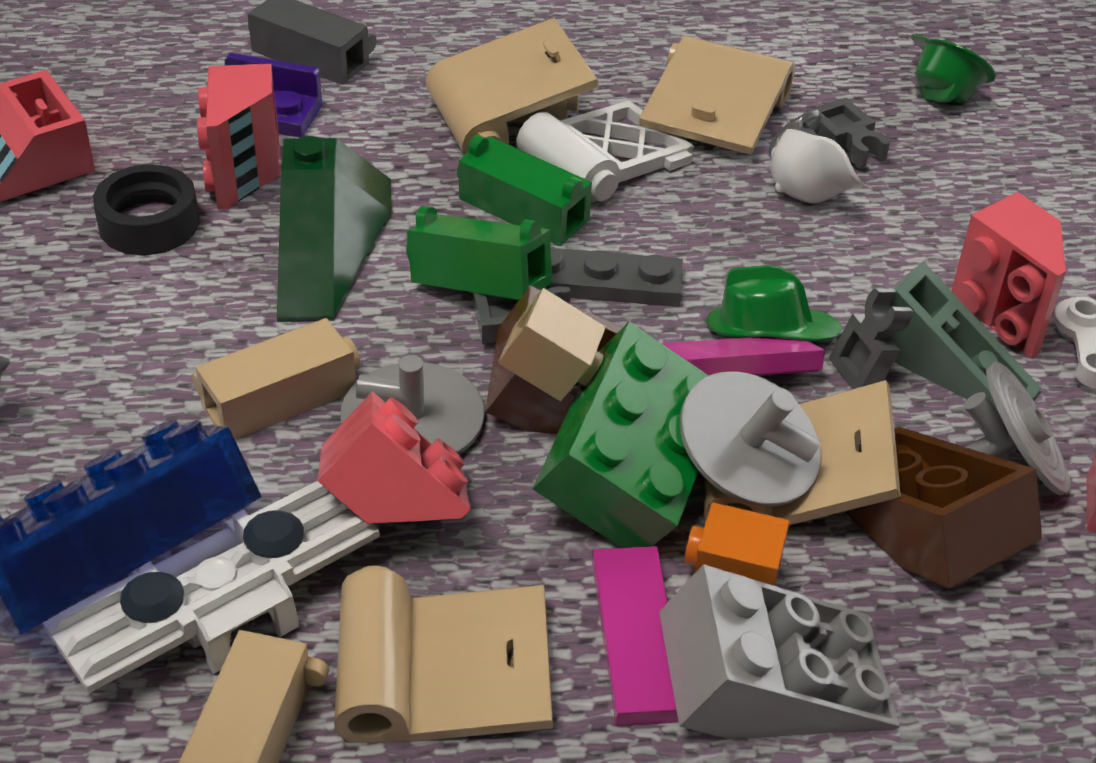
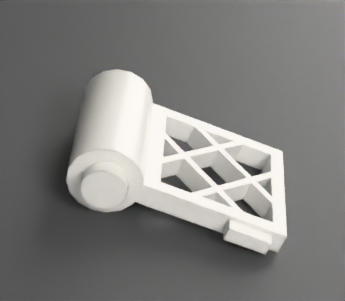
M629 100L561 121L547 112H539L531 116L523 124L516 139L517 149L591 181V203L597 200L605 201L609 199L616 191L619 182L664 167L670 171L691 164L694 146L681 136L639 126V117L643 110ZM627 117L638 126L617 123V121ZM583 132H584V133H590V134H595V135H601V136H604V137L602 138V137L590 136V135H585V134H582V133H583ZM609 137L619 138V139H624V140H630V141H636V142H638V144H637V143H631V142H625V141H619V140H613V139H609ZM644 142L665 144L668 148L644 145ZM613 156L631 158V160L620 162Z

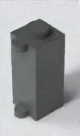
M266 0L248 13V29L250 32L251 50L253 52L277 61L316 67L320 71V77L341 85L369 64V54L375 49L377 43L376 36L368 33V26L297 0Z

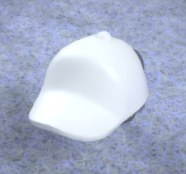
M813 109L800 115L780 129L772 139L768 151L771 157V174L776 182L775 189L778 192H784L790 197L811 204L826 201L843 191L862 188L864 185L863 181L856 175L842 147L832 139L817 136L821 128V112L818 109Z

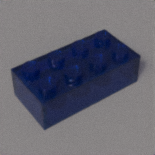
M176 419L161 423L141 435L144 442L143 445L124 455L120 449L104 453L83 466L86 472L85 476L66 486L63 485L61 480L43 485L23 498L27 505L26 507L4 519L0 514V626L22 635L262 498L229 426L202 425L200 420L184 425H179Z

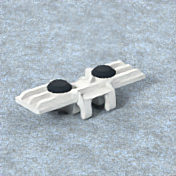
M316 481L251 515H248L245 510L232 515L231 519L222 523L223 530L155 565L148 558L137 563L136 567L128 571L129 577L64 609L42 623L45 631L88 693L97 690L187 640L194 648L202 645L206 654L207 664L215 674L221 670L231 649V631L266 612L269 613L273 628L279 637L298 628V615L293 595L288 586L380 537L379 529L373 523L367 524Z

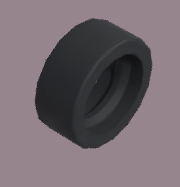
M145 164L127 167L112 173L100 182L93 194V204L100 238L110 248L124 254L146 256L165 253L187 242L195 235L200 224L193 181L184 172L169 166ZM157 201L173 205L168 210L158 214L142 217L128 216L120 213L127 207L143 202Z

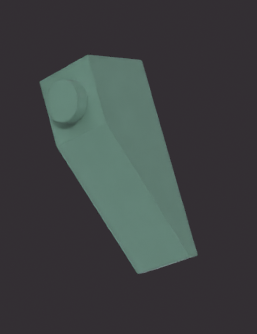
M924 261L891 287L897 293L891 302L890 308L910 307L913 311L909 325L903 331L896 332L892 338L893 342L900 349L894 363L965 399L976 393L984 392L995 408L996 405L986 376L987 366L993 362H1000L1006 366L1021 382L1032 399L1041 390L1038 383Z

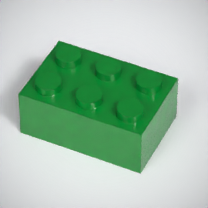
M628 322L599 351L604 355L602 363L591 381L586 386L580 385L532 490L621 548L653 546L678 526L698 473V469L691 461L682 441L680 412L683 402L692 388L699 381L709 376L637 326Z

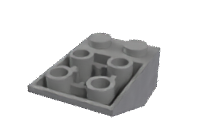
M705 564L659 611L679 727L726 739L898 729L900 727L890 694L889 684L886 680L874 639L873 629L868 615Z

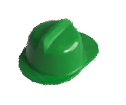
M915 34L911 35L914 43L922 49L915 71V79L920 85L922 97L927 101L963 104L984 83L994 82L996 78L994 68L973 51L947 40L928 39Z
M772 265L735 267L729 270L726 275L722 307L711 311L706 319V324L709 328L722 335L733 337L767 336L799 341L831 340L840 335L842 327L835 318L827 313L809 309L804 285L794 273L783 267Z

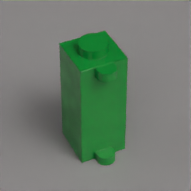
M478 134L472 137L469 142L468 152L459 160L457 168L460 200L514 225H521L524 220L538 221L541 228L550 229V241L558 246L566 242L590 220L591 181L495 138H485Z
M420 206L416 212V225L407 229L406 254L409 259L412 283L517 300L521 299L530 286L542 290V288L553 283L550 229L541 228L538 221L524 220L521 225L440 215L437 214L434 207Z

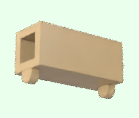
M324 318L195 367L196 373H193L191 377L193 385L201 398L203 409L225 442L229 443L344 397L356 383L355 370L360 368V358L353 341L348 336L341 337L329 320Z
M239 630L179 763H279L310 685H323L329 673V666L318 658L308 656L307 643Z

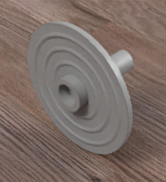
M406 355L397 364L384 366L367 375H359L358 381L349 389L341 406L340 416L342 424L372 391L385 403L390 397H393L416 417L418 424L414 428L431 443L440 438L459 455L474 443L484 423V403L473 383L450 368L425 363L416 355Z
M993 362L988 365L986 369L987 382L996 408L984 392L976 393L966 400L964 408L985 435V437L966 447L995 457H1000L1018 448L1029 466L1036 469L1039 479L1051 491L1058 495L1069 492L1071 488L1070 476L1061 450L1045 416L1021 382L1006 366L1000 362Z
M729 371L716 373L702 379L686 396L680 412L682 441L695 467L717 489L744 503L770 507L790 503L802 496L812 486L820 468V440L808 415L788 390L782 389L756 375Z

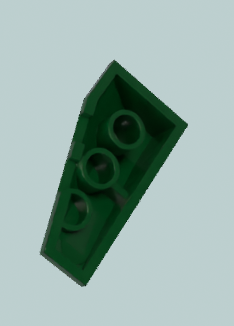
M316 136L284 138L280 191L277 322L319 321L324 318L334 321L356 281V273L362 262L375 246L374 240L382 226H386L391 217V179L338 138H319Z

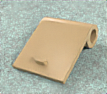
M555 17L443 59L429 70L426 77V88L464 155L468 152L469 142L473 136L478 134L485 138L492 137L508 144L509 132L506 122L599 87L596 76Z
M686 35L681 39L680 43L674 42L667 57L666 69L639 117V126L752 155L773 108L782 109L790 94L795 74V62Z
M887 380L799 404L814 426L817 437L820 440L821 451L818 475L812 486L802 496L780 506H756L728 496L704 477L705 521L707 520L712 502L790 520L789 525L901 497L891 391ZM860 440H861V450H862V452H859V445H858V443H859Z
M368 566L346 577L341 589L334 729L341 738L351 743L411 742L553 728L544 585L411 598L405 579L386 567ZM513 648V655L509 658L508 666V651Z

